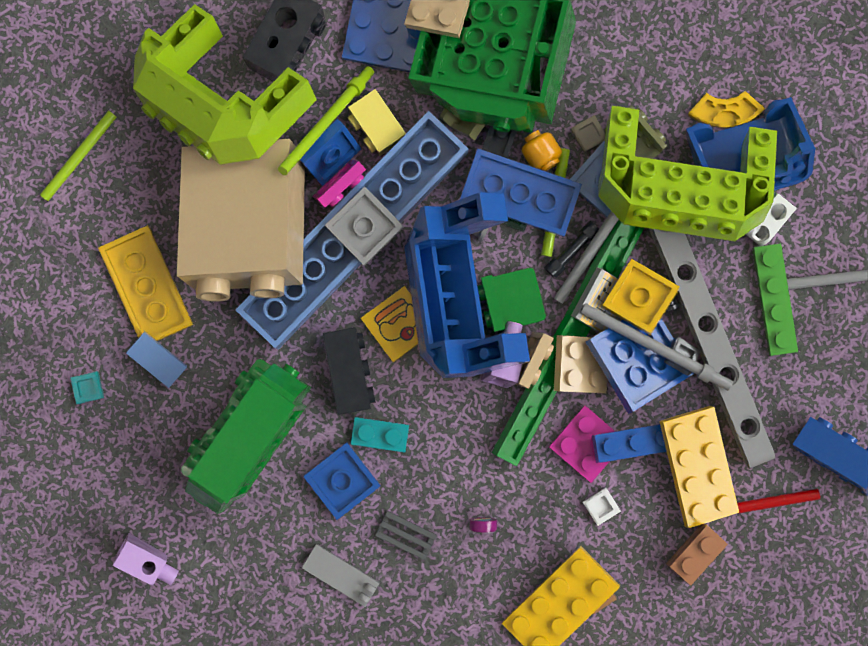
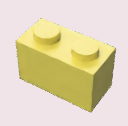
M376 89L348 107L351 115L347 118L356 131L361 128L366 135L363 141L371 153L377 151L379 156L392 149L406 134Z

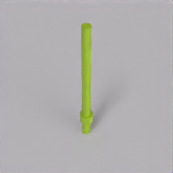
M365 67L357 77H353L349 81L343 94L280 164L278 171L282 175H287L349 102L366 88L365 84L374 75V70L371 67Z

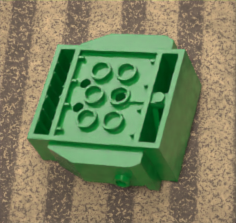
M470 0L464 23L466 21L472 23L467 28L462 27L460 38L425 31L420 32L408 78L416 93L433 96L439 105L462 121L493 126V129L500 132L523 130L524 132L532 133L535 122L552 124L576 26L571 0ZM501 42H509L506 47H499ZM459 47L465 48L464 52L460 54L456 53V50ZM545 58L549 59L545 77L543 79L541 70Z
M262 359L256 360L248 372L245 370L241 372L235 381L238 387L229 398V403L212 428L206 431L202 439L196 438L187 450L190 456L181 467L182 474L189 478L185 489L186 493L216 514L226 511L233 501L246 495L307 407L302 401L310 391L311 386L297 377L300 372L287 363L282 367L275 363L270 365Z

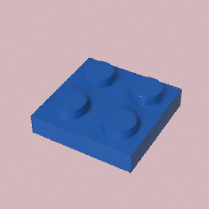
M337 119L334 123L330 124L300 161L323 186L361 150V147L345 125Z
M348 442L303 476L336 520L381 486Z

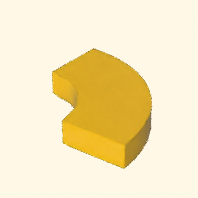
M746 91L735 98L727 100L718 99L706 93L688 115L694 120L703 124H709L712 127L731 128L748 123L760 115L765 108Z

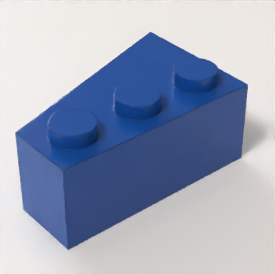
M810 417L794 441V449L823 468H827L837 474L843 481H848L860 488L861 493L868 496V447L866 450L856 444L858 440L844 431L841 435L832 430L833 425L821 417L817 420Z

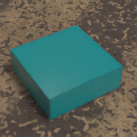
M98 371L70 378L76 405L105 398Z

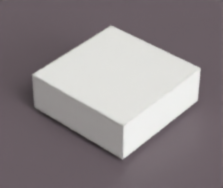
M606 487L582 502L597 526L621 512Z

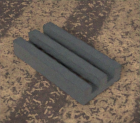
M387 511L375 536L425 560L437 535ZM389 519L428 537V542L389 524ZM384 529L424 547L423 552L383 533Z

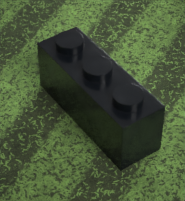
M353 327L323 333L338 415L372 409L371 403H376L373 386L367 387L366 376H370L368 359L362 360L361 349H365L363 332L357 333V328Z

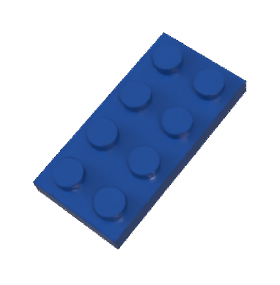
M477 148L460 199L479 192L504 193L508 219L564 237L582 184Z

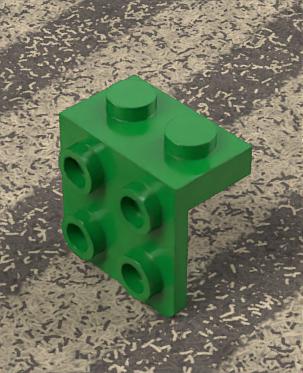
M526 268L494 277L492 275L481 277V284L477 285L480 301H486L488 311L483 312L487 328L492 327L493 333L504 331L507 321L525 326L541 322L545 319L546 314L534 269Z

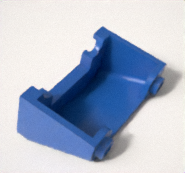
M791 97L772 101L764 112V118L715 133L709 124L697 123L690 128H686V138L696 166L740 172L742 143L749 127L777 131L774 191L801 183L812 175L815 147Z

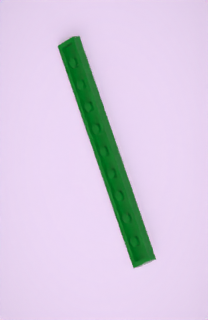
M620 220L617 221L605 239L553 336L554 339L551 344L554 347L547 360L543 359L539 367L541 374L535 385L531 384L529 389L526 388L492 450V454L518 466L557 391H554L557 335L587 336L591 328L571 316L597 267L618 278L644 227L624 225Z

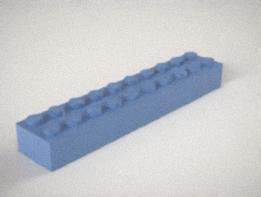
M428 111L305 237L303 243V285L284 286V295L278 298H259L250 294L236 311L275 349L279 350L361 265V262L325 227V224L364 187L402 223L464 159L469 149Z

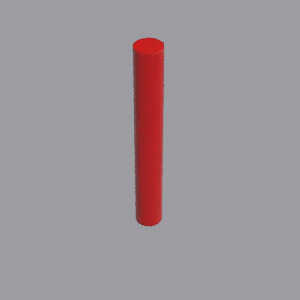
M817 488L738 502L737 505L739 513L819 500L820 492Z

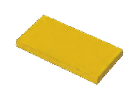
M148 225L98 247L138 338L145 331L156 341H159L193 325Z

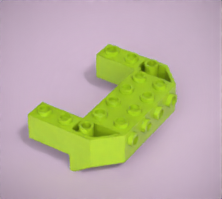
M194 4L162 36L150 28L145 30L135 55L133 89L143 104L141 109L150 119L153 120L155 117L159 119L160 124L168 132L172 133L175 131L178 133V137L187 146L193 144L200 155L206 160L212 158L221 165L259 159L317 99L308 80L289 67L255 101L239 90L227 101L188 74L187 71L223 37L214 17Z
M618 106L611 107L606 125L602 171L598 181V197L624 225L736 241L764 222L774 202L777 131L749 127L742 143L740 172L635 156L639 110Z

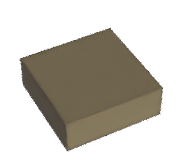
M595 115L570 129L583 153L605 141V132Z

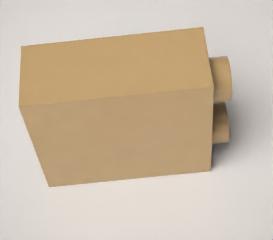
M278 139L259 159L221 165L212 158L206 160L200 155L195 146L182 147L177 277L196 291V298L204 301H225L230 298V289L250 288V294L254 297L278 298L284 295V286L303 285L305 166L299 160L287 175H282L278 171L280 164L296 147L290 139Z

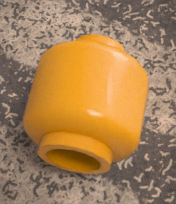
M537 130L524 138L527 143L522 147L521 151L529 166L547 171L560 163L559 158L562 155V150L550 132L541 134Z

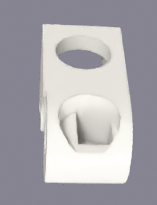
M774 192V202L764 222L746 233V235L758 245H766L797 208L780 194Z

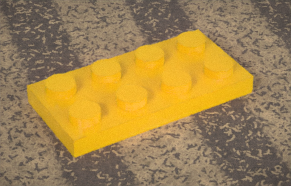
M707 406L659 421L684 526L692 528L739 513L715 408Z
M580 546L502 624L523 646H560L620 588V585Z

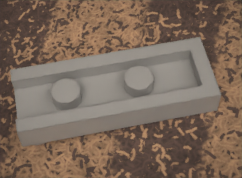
M318 544L315 545L302 567L305 571L366 607L380 584L379 581Z

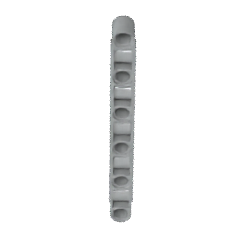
M649 228L669 280L680 286L676 297L682 306L681 309L696 346L701 350L700 355L703 363L715 368V372L719 374L723 368H728L732 373L731 380L733 384L729 391L714 383L712 385L746 466L750 469L775 459L774 450L686 235ZM680 266H684L690 271V278L687 281L681 280L678 277L677 271ZM701 317H706L711 322V328L708 332H704L699 328L698 322ZM745 419H749L753 425L752 431L749 434H744L741 431L740 426Z

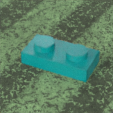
M355 417L351 445L406 452L409 425Z

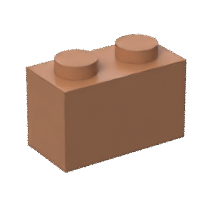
M701 524L669 559L666 565L691 586L728 544L708 525Z

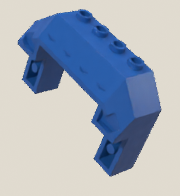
M479 192L441 207H420L404 246L420 356L442 378L472 377L530 362L526 333L499 334L485 338L470 234L508 221L504 193Z

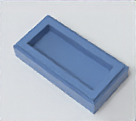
M145 331L126 352L127 355L168 388L187 368V365Z

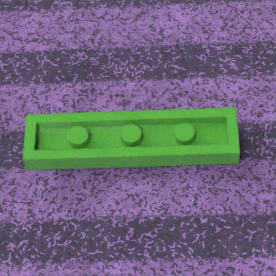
M781 244L754 247L752 250L769 356L798 352Z

